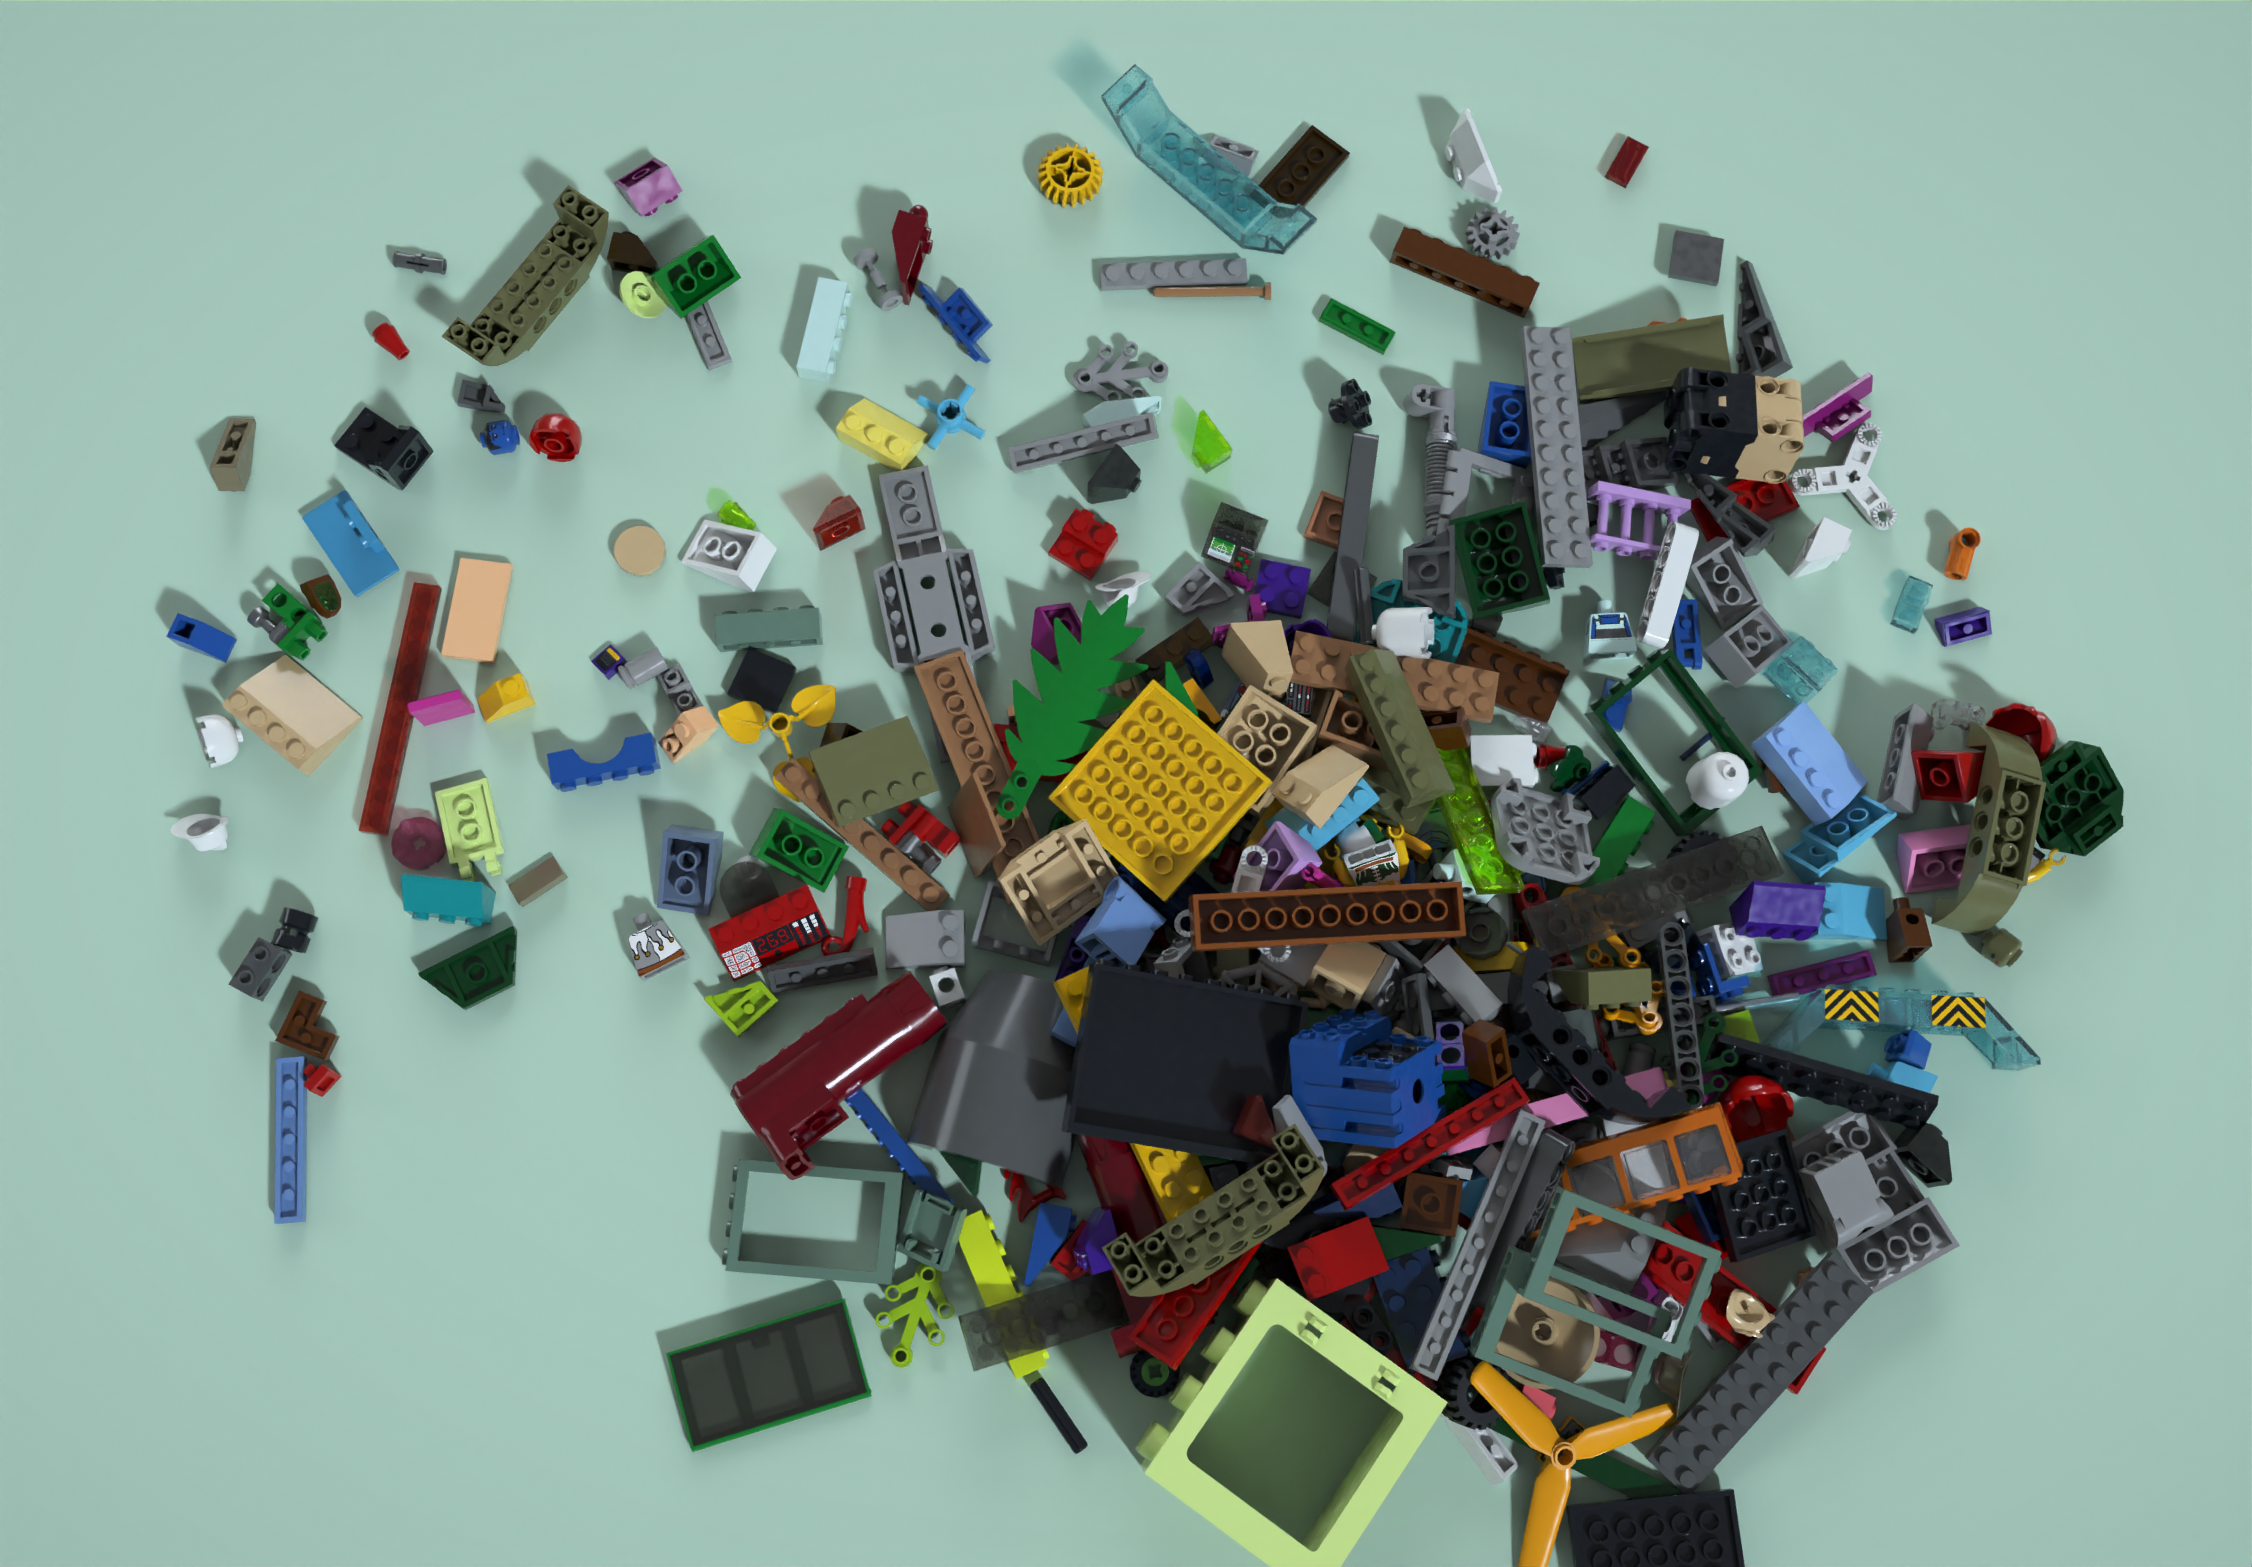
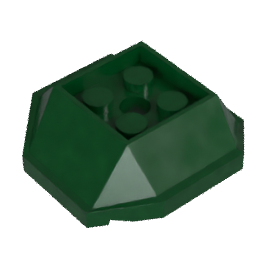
M2068 741L2040 763L2043 782H2046L2036 834V841L2040 848L2048 850L2058 848V852L2086 856L2123 827V816L2121 813L2124 790L2101 747L2078 741Z

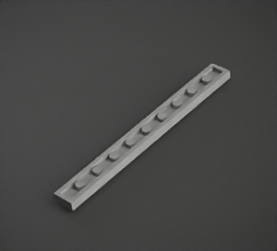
M1521 1109L1517 1111L1409 1367L1410 1369L1433 1380H1438L1543 1130L1545 1120Z

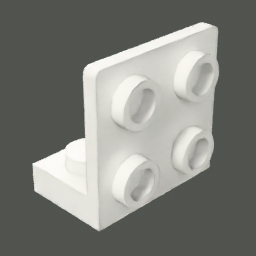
M1732 922L1713 925L1695 932L1701 943L1708 942L1721 980L1763 970L1761 957L1757 951L1754 938L1736 935Z

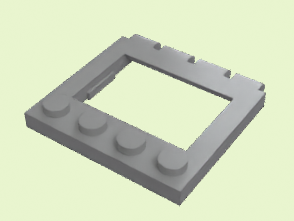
M1464 448L1448 451L1446 469L1450 471L1445 472L1443 493L1446 494L1442 495L1439 516L1444 518L1438 519L1436 535L1447 530L1446 527L1450 525L1449 520L1465 516L1471 468L1498 479L1504 478L1512 481L1514 491L1509 505L1525 501L1532 526L1535 503L1533 471Z

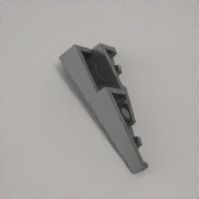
M1747 260L1740 264L1743 275L1742 283L1739 285L1742 299L1738 309L1737 339L1740 341L1739 354L1736 356V361L1739 363L1738 374L1776 378L1792 369L1793 366L1753 264Z
M1666 391L1627 396L1578 406L1582 451H1586L1598 442H1602L1630 424L1632 420L1640 415H1644L1660 402H1664L1666 400Z
M1680 472L1726 535L1733 540L1735 547L1743 557L1757 556L1773 541L1776 528L1736 501L1737 494L1708 474Z

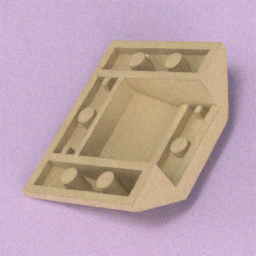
M1086 819L1053 830L1010 860L998 881L1035 942L1040 946L1101 903L1108 884L1119 875Z

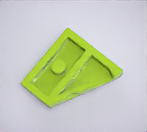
M761 981L704 998L738 1038L779 1003L778 999Z

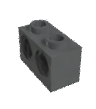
M258 937L229 982V985L252 998L263 1001L292 954Z

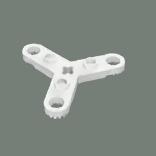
M1865 423L1860 426L1853 437L1842 466L1797 470L1789 479V487L1792 492L1800 496L1845 492L1874 528L1878 530L1889 529L1897 520L1896 510L1892 508L1893 506L1887 502V498L1867 476L1882 440L1880 428L1876 427L1875 424L1872 425V423ZM1862 432H1870L1874 436V441H1865ZM1850 474L1854 475L1855 481L1853 483L1849 482L1848 476ZM1797 478H1805L1809 486L1807 488L1799 487L1800 485H1797ZM1878 512H1885L1889 517V521L1885 523L1881 522V520L1879 521V518H1877Z
M1250 845L1244 849L1231 893L1260 891L1268 862V855L1263 847ZM1257 851L1261 854L1262 862L1260 865L1251 866L1248 864L1246 858L1249 852ZM1189 909L1181 911L1174 921L1176 931L1183 937H1191L1190 931H1185L1180 925L1181 919L1189 916ZM1285 947L1286 951L1282 956H1274L1270 948H1258L1270 961L1275 963L1284 962L1291 954V947Z

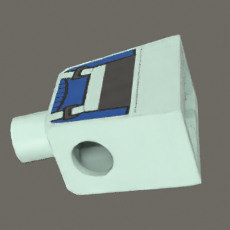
M1610 600L1597 602V614H1591L1585 622L1583 661L1632 658L1637 652V647L1627 614L1624 612L1613 613L1612 601Z

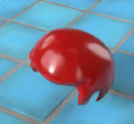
M2011 703L2006 707L1995 709L1992 712V717L1985 724L1986 726L2015 734L2024 739L2034 750L2039 764L2053 754L2057 745V732L2053 722L2043 712L2036 711L2033 706Z
M1746 1075L1736 1078L1728 1084L1727 1089L1721 1093L1718 1099L1733 1139L1736 1142L1778 1129H1785L1788 1118L1794 1114V1103L1790 1094L1774 1080L1760 1075Z

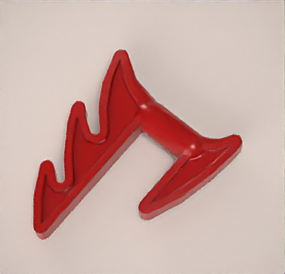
M1008 1169L1004 1171V1178L1006 1180L1013 1173L1009 1200L1013 1202L1015 1195L1020 1191L1017 1207L1019 1222H1023L1027 1214L1039 1206L1040 1202L1045 1203L1052 1198H1060L1062 1200L1067 1198L1062 1188H1056L1047 1184L1048 1189L1033 1196L1022 1175L1010 1172Z

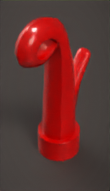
M846 876L845 889L847 891L843 939L837 936L826 937L821 945V951L824 956L849 952L854 943L859 924L865 933L869 931L864 912L866 878ZM833 942L840 946L835 952L829 950V945Z

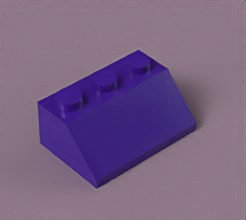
M1752 881L1729 907L1735 934L1749 938L1771 937L1772 939L1807 940L1820 926L1826 893L1825 886Z
M1103 1207L1094 1208L1075 1242L1077 1249L1073 1250L1076 1265L1092 1275L1114 1269L1102 1247L1118 1238L1110 1209Z

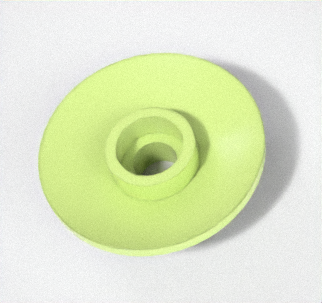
M641 271L628 273L622 279L619 288L620 296L625 306L632 313L642 318H655L664 311L666 303L659 297L647 279V276L650 274Z

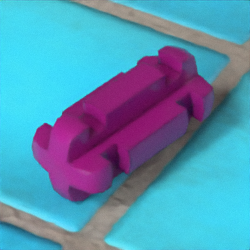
M1228 568L1223 579L1226 581L1228 579L1230 580L1229 583L1241 589L1245 588V591L1249 592L1254 585V579L1251 578L1250 580L1248 576Z

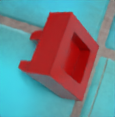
M309 1063L303 1070L309 1079L303 1085L310 1092L323 1097L342 1076L324 1064L320 1067H315L312 1063Z

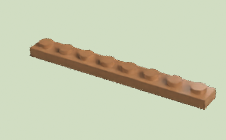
M792 758L775 776V780L926 911L937 910L949 897L950 894L865 820L861 819L842 827L835 826L819 781L796 760Z

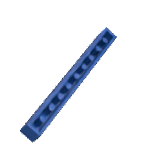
M861 1088L844 1100L849 1107L854 1106L856 1109L854 1113L860 1120L863 1118L867 1122L865 1126L870 1133L873 1131L876 1133L877 1137L875 1139L881 1146L885 1144L888 1148L887 1154L892 1159L895 1157L899 1163L896 1165L902 1172L906 1170L910 1175L907 1178L913 1185L917 1184L921 1189L926 1190V1193L930 1192L954 1203Z

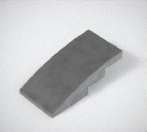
M1667 438L1624 440L1620 444L1601 445L1594 450L1582 451L1586 498L1587 489L1597 481L1647 491L1678 484L1677 472H1670L1665 468V445Z

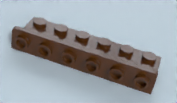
M1469 625L1455 663L1498 672L1499 679L1495 706L1543 727H1546L1565 679L1570 673L1559 662H1548L1541 659V656L1535 652H1525L1517 649L1515 644L1507 641H1498L1487 632H1477L1470 629Z

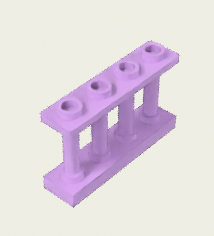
M1597 481L1587 489V498L1596 500L1598 503L1597 533L1590 536L1591 547L1599 552L1613 551L1619 556L1634 555L1639 556L1641 560L1645 561L1657 560L1661 546L1653 545L1655 513H1662L1668 517V527L1671 522H1678V517L1691 509V499ZM1609 503L1617 504L1622 508L1620 538L1607 536ZM1632 508L1642 509L1645 513L1643 543L1630 540Z

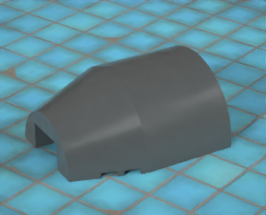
M990 969L985 973L938 1038L906 1143L931 1151L936 1149L953 1155H961L1034 1178L1035 1182L1062 1188L1077 1134L1061 1131L1075 1047L1050 1035L1064 1007L1053 983L1006 970Z

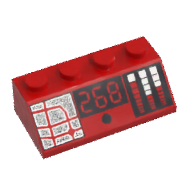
M804 885L709 928L716 948L734 982L823 942L826 937L831 936L808 885Z

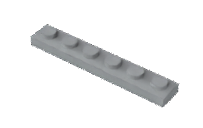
M1246 258L1100 264L1101 291L1154 289L1156 287L1247 285L1248 282Z
M1153 412L1010 447L1008 451L1013 473H1020L1109 451L1116 444L1125 447L1158 439L1159 434L1155 415Z

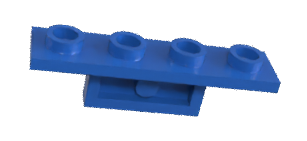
M921 284L918 288L924 294L922 299L930 307L934 306L939 312L937 317L943 324L949 325L952 328L953 332L951 334L959 343L966 345L968 348L967 354L975 362L981 361L988 364L991 360L976 342L993 324L967 292L959 287L943 302L931 287Z

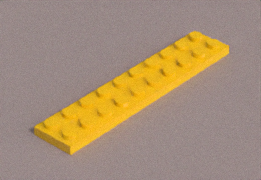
M1089 966L1053 983L1077 1035ZM1130 1143L1167 1223L1215 1193L1197 1154Z

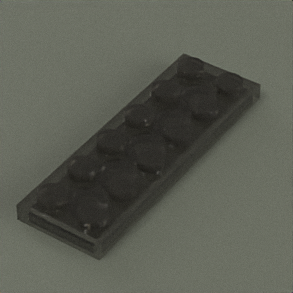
M1113 1269L958 1316L973 1371L985 1369L1130 1322L1112 1271Z

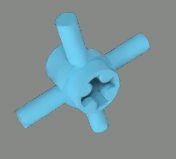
M967 384L957 400L946 399L940 404L933 402L923 395L918 397L916 403L936 414V422L939 426L927 443L930 449L936 450L946 433L954 434L961 429L980 440L984 437L986 431L968 422L963 409L975 391L972 386ZM953 413L957 414L954 419H949L953 416Z

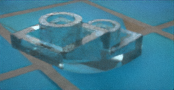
M1909 576L1896 604L1890 625L1914 634L1918 630L1923 610L1929 603L1933 585Z

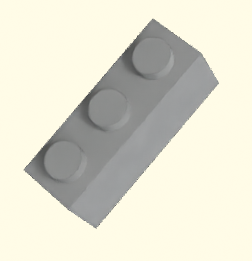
M1449 945L1445 946L1424 964L1427 982L1433 988L1437 986L1443 992L1441 996L1451 1008L1455 1006L1461 1012L1459 1016L1468 1027L1479 1019L1490 1022L1503 1011V1003Z

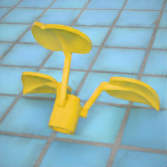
M815 685L799 691L791 703L792 710L799 716H787L780 712L775 713L765 725H763L766 720L765 712L759 704L753 701H742L719 710L718 716L726 733L733 740L742 744L757 742L760 738V730H766L770 727L776 737L782 738L789 760L794 757L787 737L793 730L792 722L803 719L809 727L825 726L832 720L835 713L836 689L832 685ZM806 757L796 759L802 767L816 778V773L812 772L813 764L810 759ZM789 761L780 762L773 772L772 778L775 787L781 794L796 802H801L775 780V776Z

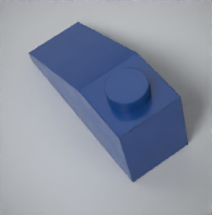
M1040 1202L1024 1286L1030 1287L1065 1241L1068 1231L1074 1232L1077 1216L1072 1215L1071 1208Z

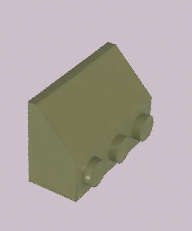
M1608 966L1552 970L1553 977L1569 1002L1582 1005L1583 1010H1598L1600 1004H1603V1008H1620V1003H1624L1625 1007H1640L1641 1002L1652 1001L1651 968Z

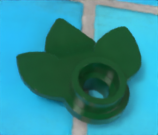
M1567 745L1564 752L1565 758L1547 767L1550 774L1555 778L1549 788L1551 791L1561 792L1564 788L1569 789L1575 781H1580L1589 774L1591 762L1583 756V751L1580 747Z

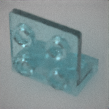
M1800 636L1763 675L1797 706L1803 700L1807 704L1838 672V669L1830 659L1825 658L1815 649L1810 641Z

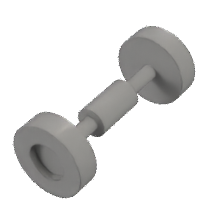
M873 248L865 249L854 257L853 262L859 270L869 268L872 280L877 288L884 293L878 300L880 308L883 311L892 310L901 304L903 296L899 290L888 292L886 289L887 284L879 270H875L873 267L879 258L878 254Z

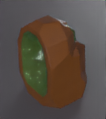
M329 574L300 584L301 591L307 598L311 608H314L320 616L328 619L339 612L341 596Z

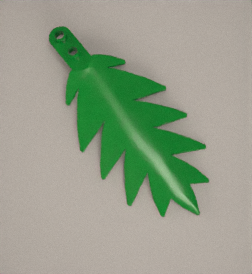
M1127 594L1114 602L1102 615H1100L1091 600L1087 601L1082 617L1081 644L1059 618H1054V636L1062 672L1034 648L1030 650L1037 687L1044 704L1017 680L1012 681L1013 705L1021 741L1010 729L1005 730L1008 748L1018 763L997 801V811L1003 818L1014 819L1021 814L1041 775H1062L1076 767V764L1059 762L1058 760L1068 759L1091 750L1108 731L1079 722L1097 719L1122 711L1133 702V700L1096 691L1130 679L1148 669L1147 664L1110 660L1134 644L1145 632L1144 628L1124 627L1128 612L1129 596ZM1019 778H1026L1027 784L1025 787L1017 785ZM1007 801L1014 803L1013 810L1007 811L1005 809Z

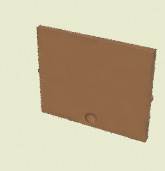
M975 772L970 775L950 803L948 811L956 831L961 837V844L976 879L981 877L1004 849L1006 843L979 776Z

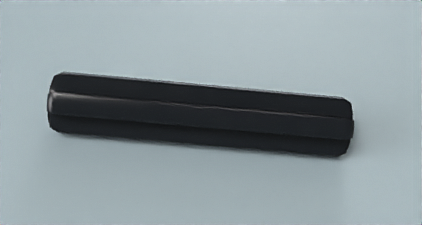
M1041 1377L1030 1385V1389L1075 1454L1080 1453L1088 1446L1086 1440L1044 1378Z

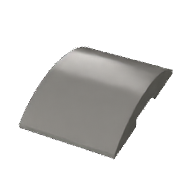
M1849 1111L1791 1143L1799 1170L1842 1147L1862 1152L1881 1194L1880 1198L1886 1202L1894 1213V1217L1876 1227L1865 1228L1856 1238L1837 1248H1833L1825 1237L1822 1224L1823 1218L1819 1216L1803 1181L1802 1184L1817 1236L1828 1252L1833 1253L1874 1291L1871 1295L1960 1246L1930 1198H1925L1895 1152L1898 1148L1880 1120L1876 1117Z

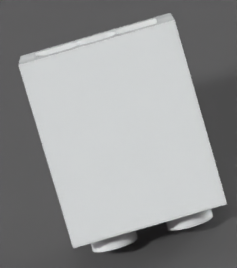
M1470 735L1469 748H1466L1468 792L1497 791L1503 783L1509 782L1512 778L1521 779L1522 787L1531 790L1535 783L1538 782V769L1534 768L1533 758H1536L1537 747L1536 743H1532V735Z

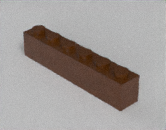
M1407 227L1403 228L1390 259L1392 264L1522 318H1525L1540 284L1530 276H1522L1506 266H1498L1489 262L1484 257H1476L1467 253L1462 248L1452 247L1438 238L1428 237L1417 229H1409Z

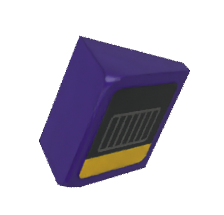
M610 644L591 662L610 680L618 673L617 667L625 666L627 661Z

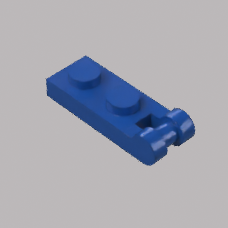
M1681 599L1672 627L1673 652L1684 667H1691L1692 670H1701L1703 663L1697 599ZM1684 651H1691V657H1684Z

